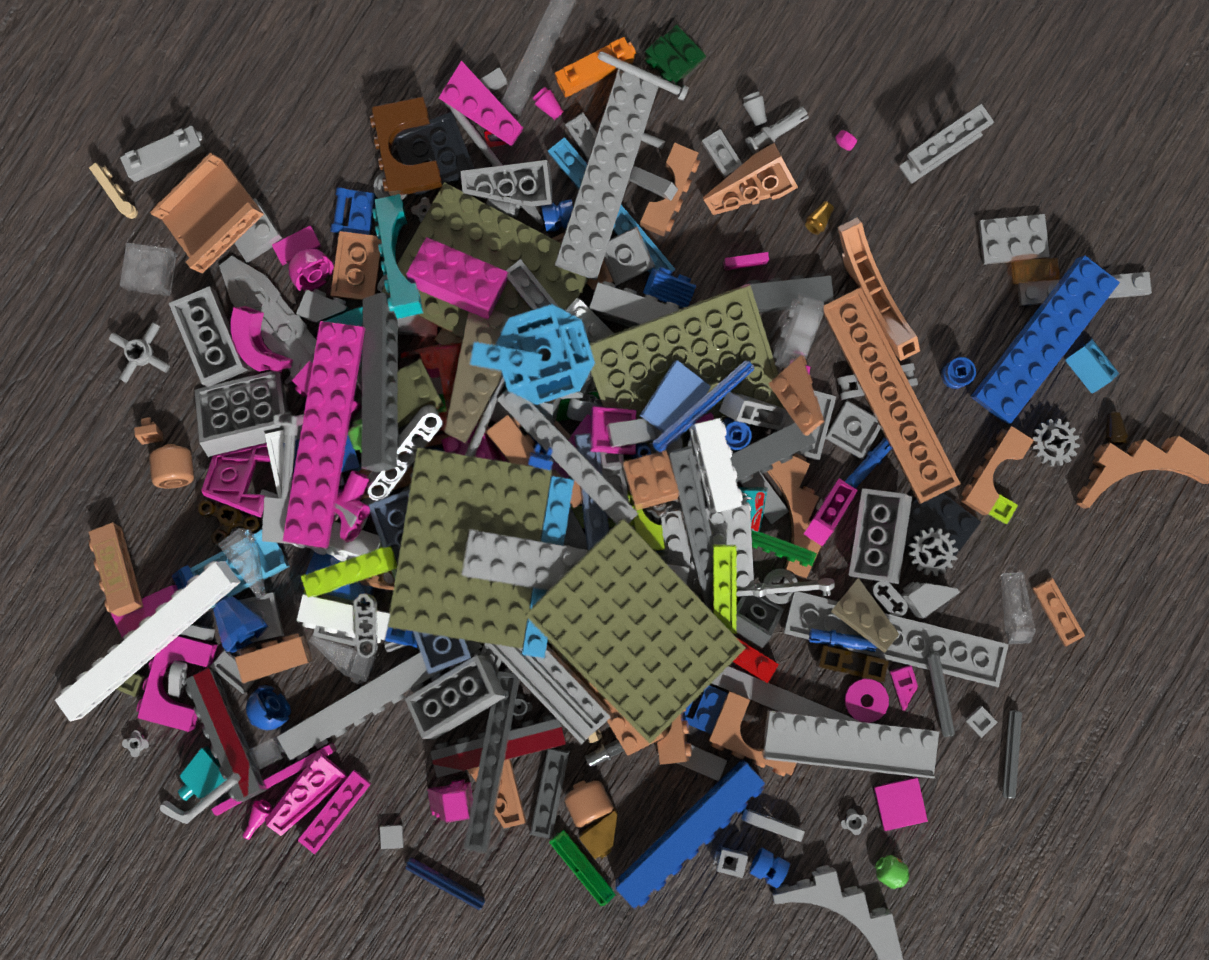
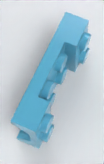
M261 530L190 568L193 576L200 575L205 571L204 567L210 562L225 561L240 581L236 587L225 595L229 598L290 567L278 543L262 541Z

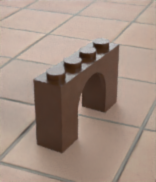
M419 97L372 107L373 115H369L372 128H376L377 136H374L376 149H380L381 152L378 162L380 170L385 172L386 178H382L385 192L388 191L391 196L397 194L405 195L442 187L439 166L436 160L416 165H405L396 161L391 152L392 142L398 133L408 128L430 124L424 98Z

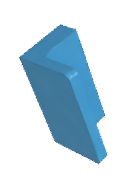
M1093 339L1066 359L1068 365L1091 393L1110 383L1119 374Z

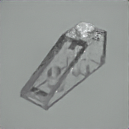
M239 528L218 545L257 598L264 597L266 591L258 546L254 542L256 538L249 529Z
M1024 573L1001 574L1004 625L1008 644L1031 643L1036 631Z
M315 636L310 637L309 641L345 676L350 677L349 681L362 684L363 681H369L377 655L374 654L371 657L364 658L359 655L356 648Z

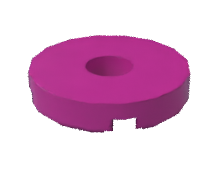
M862 678L854 681L847 688L844 704L847 712L854 719L871 723L879 720L886 713L889 706V696L886 689L879 682ZM865 694H869L872 697V703L867 707L861 704V697Z

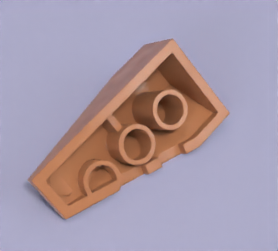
M773 143L755 153L706 194L703 199L712 214L715 215L738 209L740 205L748 203L754 205L758 204L760 200L768 198L772 200L778 199L797 189L798 186L778 148Z

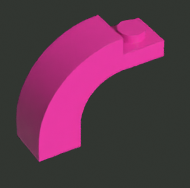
M247 306L233 307L231 317L232 340L238 354L245 363L257 371L272 370L282 372V369L291 368L293 359L272 352L262 340L261 325L264 313Z

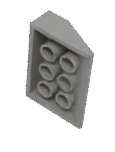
M270 371L195 390L199 443L208 457L267 443L265 434L284 430V426L274 424V415L289 412L281 372Z

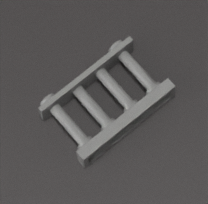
M979 105L907 155L909 160L901 164L899 168L910 184L914 183L982 136L981 132L994 123L993 119L983 105Z

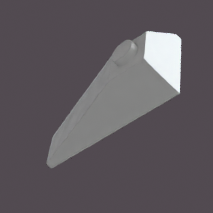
M547 160L461 171L463 194L528 207L552 204L551 171Z

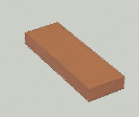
M1049 578L1032 588L1064 646H1068L1085 636L1053 578Z

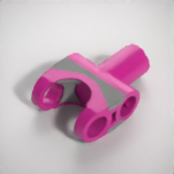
M351 471L343 490L338 488L333 523L340 516V538L345 542H351L357 538L370 514L369 506L360 501L370 479L368 476L357 471Z

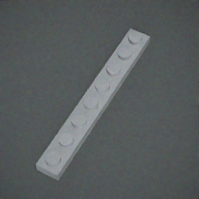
M508 389L497 399L547 452L548 448L552 447L551 456L616 524L621 519L629 523L639 514L530 401L508 391Z

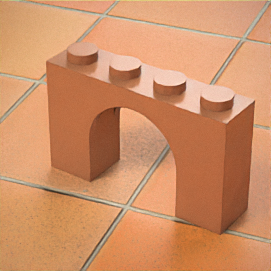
M728 690L713 730L708 737L709 741L712 742L711 746L722 751L724 748L732 750V755L744 759L745 756L753 759V764L762 768L765 765L773 767V772L785 777L786 773L792 775L796 763L764 759L762 755L764 749L752 748L743 741L740 725L750 699Z

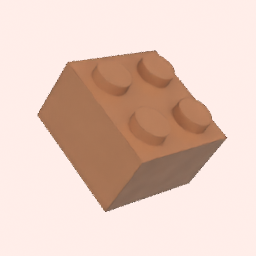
M667 450L623 462V471L635 510L678 499L679 490Z

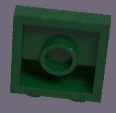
M675 25L663 38L660 37L645 51V60L651 68L654 69L656 67L661 72L660 76L662 79L677 85L706 58V55L678 25Z

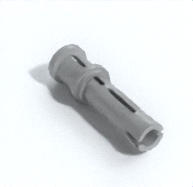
M801 106L774 125L763 127L758 134L753 137H747L745 141L753 154L759 152L760 149L768 144H773L780 135L808 119L806 110Z

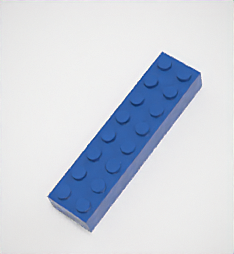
M1087 256L1077 258L970 397L1003 423L1011 424L1120 282Z
M741 759L615 880L616 890L634 909L638 905L642 907L650 899L649 894L652 891H659L666 884L665 879L670 874L673 876L677 874L683 867L681 864L687 858L691 860L699 852L697 848L701 844H708L715 837L714 832L719 827L722 829L726 827L732 820L730 817L736 811L740 813L748 805L746 801L753 796L755 798L764 790L762 786L765 782L744 759Z

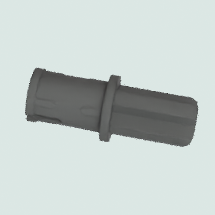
M617 739L607 745L602 744L601 748L585 755V758L590 768L607 759L610 761L611 757L625 750Z

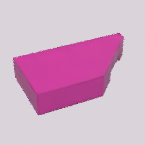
M912 665L889 671L901 710L907 709V705L918 687Z

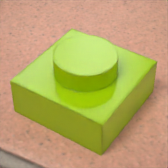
M999 494V498L988 515L1004 524H1008L1018 505Z

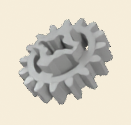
M1049 419L1046 421V424H1039L1040 430H1033V433L1036 435V437H1032L1035 445L1030 447V449H1036L1035 458L1042 457L1040 463L1043 464L1048 461L1049 466H1054L1056 462L1058 466L1063 465V460L1068 463L1071 461L1069 456L1077 455L1074 448L1080 447L1079 444L1075 443L1079 436L1073 435L1076 429H1069V422L1061 424V419H1056L1053 423V420ZM1059 430L1063 431L1066 436H1064L1063 434H1061V433L1059 432ZM1045 433L1046 437L1043 440V442H1041L1042 436ZM1053 440H1062V442L1058 443L1057 445H1047V443H1050ZM1068 444V448L1066 452H1064V448ZM1043 449L1050 452L1051 456L1048 455Z
M929 528L928 534L921 530V537H913L916 543L909 544L913 551L909 552L908 555L914 556L911 564H918L917 571L924 569V575H929L930 571H932L933 576H938V570L945 574V567L953 568L950 561L957 560V557L953 556V552H957L958 549L952 548L956 541L948 540L949 533L942 535V529H937L936 533H934V529ZM932 537L930 543L926 545L921 544L925 539ZM942 542H944L947 551L943 549ZM934 548V550L941 555L932 556V554L925 549ZM919 552L922 553L924 557V563L922 562L919 556ZM940 559L944 560L942 564L934 567L936 561Z

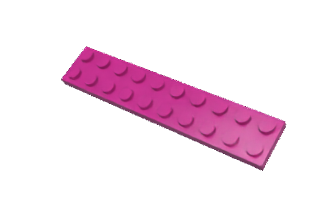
M320 321L283 542L321 548L329 547L365 334L364 327Z

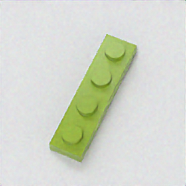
M736 544L713 545V614L732 634H736Z

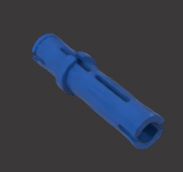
M883 437L881 442L866 454L867 457L844 482L856 489L877 465L882 463L881 460L892 449L886 438Z
M811 628L809 632V642L822 643L829 647L841 646L876 652L877 647L862 636L838 633L836 630L824 631Z

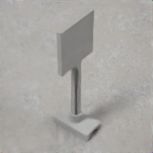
M290 412L274 415V424L284 426L282 498L264 497L262 541L296 544L283 542V535L293 482L295 435L298 432V425L303 424L304 414L294 416Z

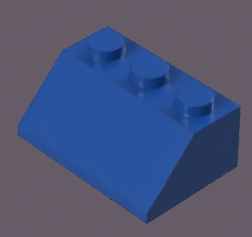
M314 552L306 574L343 561L336 559L333 555H321ZM356 581L325 594L354 601L361 594L373 595L375 587L366 586ZM365 597L363 598L364 601L360 602L364 604H370V602L366 601Z

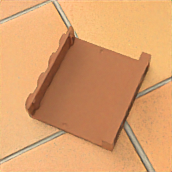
M212 153L203 158L201 163L193 171L189 172L150 212L151 215L162 219L189 257L186 261L188 266L202 274L264 215L224 160Z

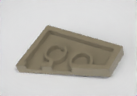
M859 578L831 611L884 653L899 635Z

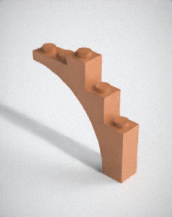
M857 217L839 226L838 231L844 251L842 258L845 270L856 282L858 288L861 287L893 352L900 361L919 352L917 335L899 311L880 275L870 251L862 222Z
M1180 436L1167 438L1161 446L1163 450H1160L1145 439L1137 442L1134 441L1128 448L1127 452L1129 455L1111 443L1104 444L1103 446L1100 445L1094 452L1093 456H1095V459L1092 462L1099 468H1095L1089 476L1091 481L1087 487L1084 486L1077 495L1079 499L1076 504L1082 508H1090L1098 496L1113 483L1128 475L1146 470L1172 471L1189 476L1202 484H1209V455Z
M794 453L793 459L781 464L780 460L773 463V469L767 471V473L777 484L786 501L791 518V543L818 554L821 545L805 536L804 532L810 524L808 520L819 497L814 495L816 491L803 486L802 489L799 488L810 463L805 462L807 458ZM787 560L784 569L802 578H807L812 566L804 567L799 565L800 562L796 560L795 562Z

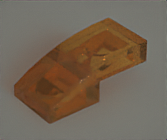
M1058 258L1011 262L1013 284L1060 280Z

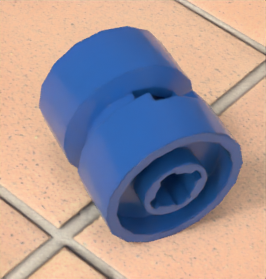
M571 199L560 201L558 205L554 203L542 205L547 233L559 231L560 227L567 228L573 209Z
M959 357L948 362L941 371V378L944 384L952 389L968 385L976 376L974 363L965 357Z
M730 417L721 422L724 423L726 428V444L731 449L741 450L750 443L751 431L745 423L735 421Z
M762 847L752 861L749 874L758 879L764 877L767 884L777 889L787 875L790 862L781 857L774 858L772 852Z

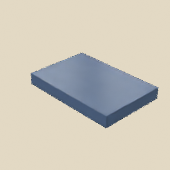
M676 360L669 368L640 416L664 433L707 394L711 386Z

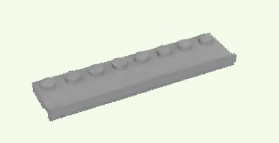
M486 643L581 744L613 715L604 703L548 645L546 646L545 658L522 655L521 648Z
M767 711L764 735L765 744L764 751H762L764 759L935 778L934 771L939 731Z

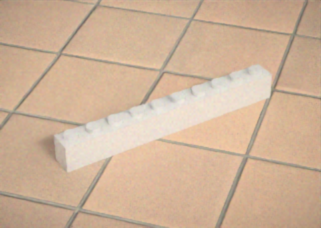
M212 561L207 564L202 574L192 577L187 582L188 586L176 591L171 596L173 599L157 607L156 613L152 617L149 616L139 623L140 627L136 631L133 630L123 637L124 641L111 647L107 651L109 653L107 656L96 660L92 664V669L81 673L73 685H68L61 690V695L55 701L69 721L82 719L240 583L225 561Z

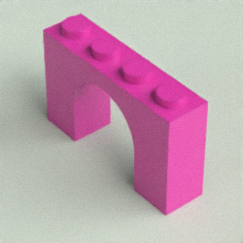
M178 635L150 659L149 669L151 671L149 678L147 677L143 684L145 692L143 699H140L137 705V712H139L137 718L187 732L194 730L198 718L194 711V706L176 702L167 695L163 685L164 674L175 660L204 667L211 666L218 644Z

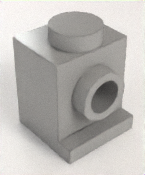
M721 847L720 852L715 851L713 864L716 865L717 872L743 878L748 855L744 851ZM731 856L733 858L732 863H726V857Z

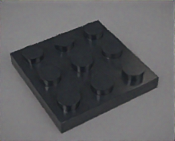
M452 112L429 120L430 124L403 130L394 138V143L403 164L416 165L436 160L439 166L442 186L444 182L450 184L460 180L461 171L474 169ZM435 189L415 192L414 194L417 197Z
M944 493L921 504L915 498L911 503L905 548L911 552L913 551L909 544L916 543L913 537H921V530L928 534L929 528H933L934 533H936L937 529H942V535L949 533L948 540L956 541L952 545V548L958 549L957 552H953V556H956L981 521ZM932 537L925 539L921 544L926 545L930 543ZM942 542L943 549L947 551L944 542ZM934 548L925 549L932 554V556L941 555L937 553V551H935ZM919 552L921 560L924 561L922 553ZM940 559L936 561L934 567L942 564L944 560Z

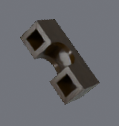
M820 644L815 666L884 683L889 661Z

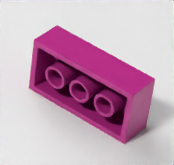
M426 237L407 272V280L411 284L416 283L418 290L489 320L507 285L508 272Z

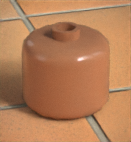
M167 444L154 450L149 455L151 480L154 486L164 489L179 488L189 485L194 480L192 454L188 448Z
M584 780L573 785L574 790L566 794L564 798L565 805L577 827L589 825L607 816L613 810V805L603 784L596 780L588 783Z

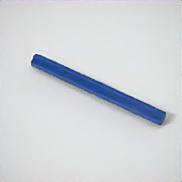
M744 361L660 435L653 442L654 448L658 452L664 451L754 370L752 363Z

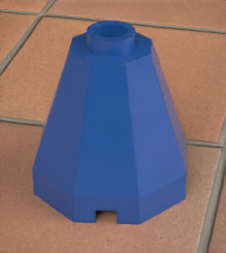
M224 596L216 603L217 605L213 609L221 643L227 652L233 653L252 643L251 639L254 636L258 639L269 627L263 618L232 596L229 598Z

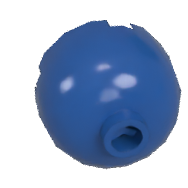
M267 685L259 686L251 694L246 703V713L253 726L268 731L277 729L288 721L291 709L285 697L281 693L277 696L272 692L275 688Z

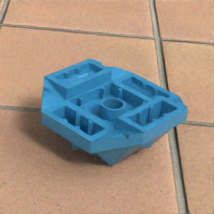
M553 304L509 318L495 346L537 354L542 348L550 350V358L546 361L541 360L538 377L502 371L508 391L536 405L579 392L595 364L582 320Z

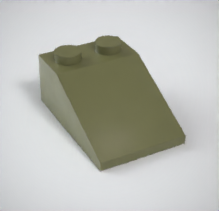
M421 360L397 372V429L410 423L417 412L425 405H432L436 409L444 406Z

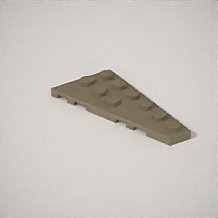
M493 310L489 320L468 312L445 429L447 434L464 443L468 440L503 377L502 370L470 365L474 342L495 345L510 318L496 310Z

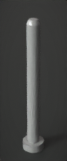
M599 52L598 54L599 60L678 95L677 99L681 101L684 100L689 87L686 85L680 87L605 52Z

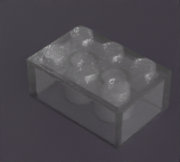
M800 293L797 299H792L788 314L790 318H785L781 328L780 337L782 339H777L773 349L776 366L786 369L800 355L806 359L824 314L823 301Z

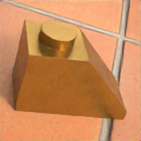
M613 808L610 814L597 820L579 834V839L594 859L599 856L602 859L612 851L611 847L614 842L617 810Z

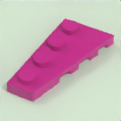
M461 61L439 96V99L513 146L523 127L464 62Z
M318 751L265 819L266 825L282 836L348 778L346 773Z

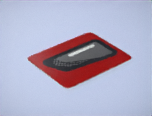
M484 132L489 148L508 144L491 132Z

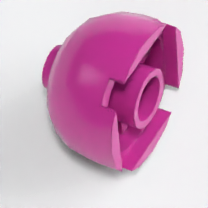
M309 248L299 251L294 255L289 264L288 271L296 288L299 291L303 289L306 292V289L313 291L322 287L326 283V280L323 279L328 274L330 276L333 274L334 266L332 261L323 252Z

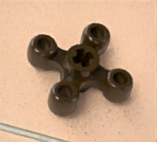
M208 499L202 500L198 505V512L203 517H216L219 520V528L211 536L212 543L218 548H224L230 543L229 534L232 528L242 526L249 533H257L261 529L262 523L255 515L244 516L241 514L240 509L229 505L218 507L213 501ZM207 506H210V509L208 511H205V508ZM231 512L233 514L231 515L232 519L228 520L227 514ZM251 522H255L253 527H249ZM223 536V540L218 542V538Z

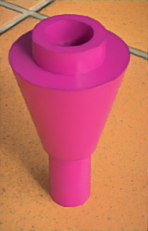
M265 800L254 801L248 826L242 834L245 839L249 840L256 828L272 812L273 809L269 802Z

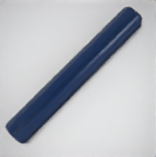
M414 858L408 860L405 866L406 870L477 910L482 909L485 898Z

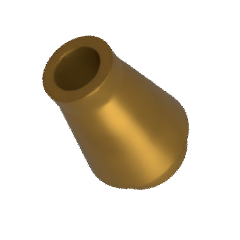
M826 201L823 202L818 209L806 218L805 227L816 235L824 232L834 210L833 205Z

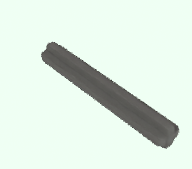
M931 652L927 654L941 730L944 737L953 736L955 732L940 655L938 652Z
M1016 710L1009 711L1002 791V796L1010 799L1016 797L1022 712Z

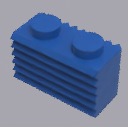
M660 267L659 270L652 268L643 293L656 297L663 302L677 304L679 308L688 307L696 285L690 283L691 278L679 274L678 278L671 276L672 271Z

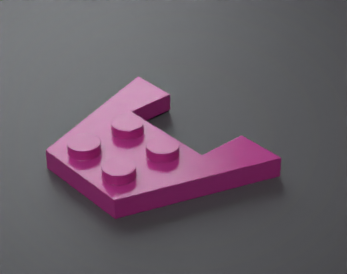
M267 443L213 455L201 490L203 495L261 518L264 510L265 495L247 494L257 462H271Z

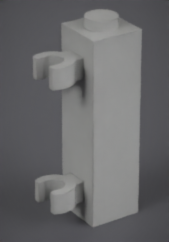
M193 126L174 131V134L138 150H131L120 157L128 177L136 182L205 152L203 144L206 143V140L201 131H197Z

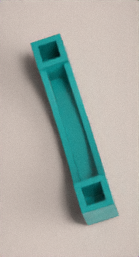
M397 194L375 199L376 208L372 209L375 222L379 223V226H375L378 239L382 241L381 244H378L381 257L385 259V261L381 262L384 275L387 274L388 279L384 280L387 293L391 295L390 298H387L389 309L395 312L397 319L422 314L423 308L416 283L411 284L402 275L396 262L397 239L401 228L407 224L401 195Z

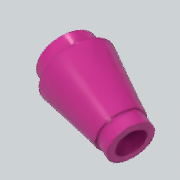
M546 87L541 89L532 98L536 102L535 105L554 120L564 112L552 91H548Z

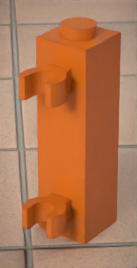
M624 37L619 40L617 39L600 50L555 72V79L565 98L618 70V68L599 60V52H605L629 64L634 63V54L636 52L632 43H627Z

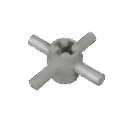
M152 322L142 340L127 341L115 333L110 335L109 340L124 348V354L129 360L119 377L120 380L127 383L137 366H144L148 363L165 373L169 370V364L153 356V348L150 345L160 326ZM137 348L139 350L144 349V352H142L140 358H138L139 355L135 353V350Z

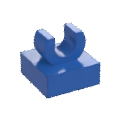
M537 444L535 446V453H530L528 465L551 470L553 459L550 458L552 447L548 448L546 454H541L539 452L540 444Z

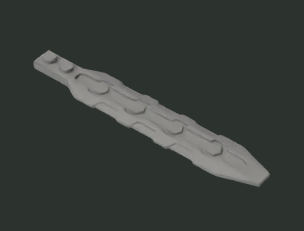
M233 256L229 257L219 267L232 304L235 307L247 306L264 313L261 325V336L264 339V343L272 352L293 359L292 367L288 369L291 372L290 375L295 378L309 361L313 363L317 340L309 332L307 325L299 315H295L281 298V293L266 275ZM362 409L350 421L349 429L353 427L352 422L362 419Z

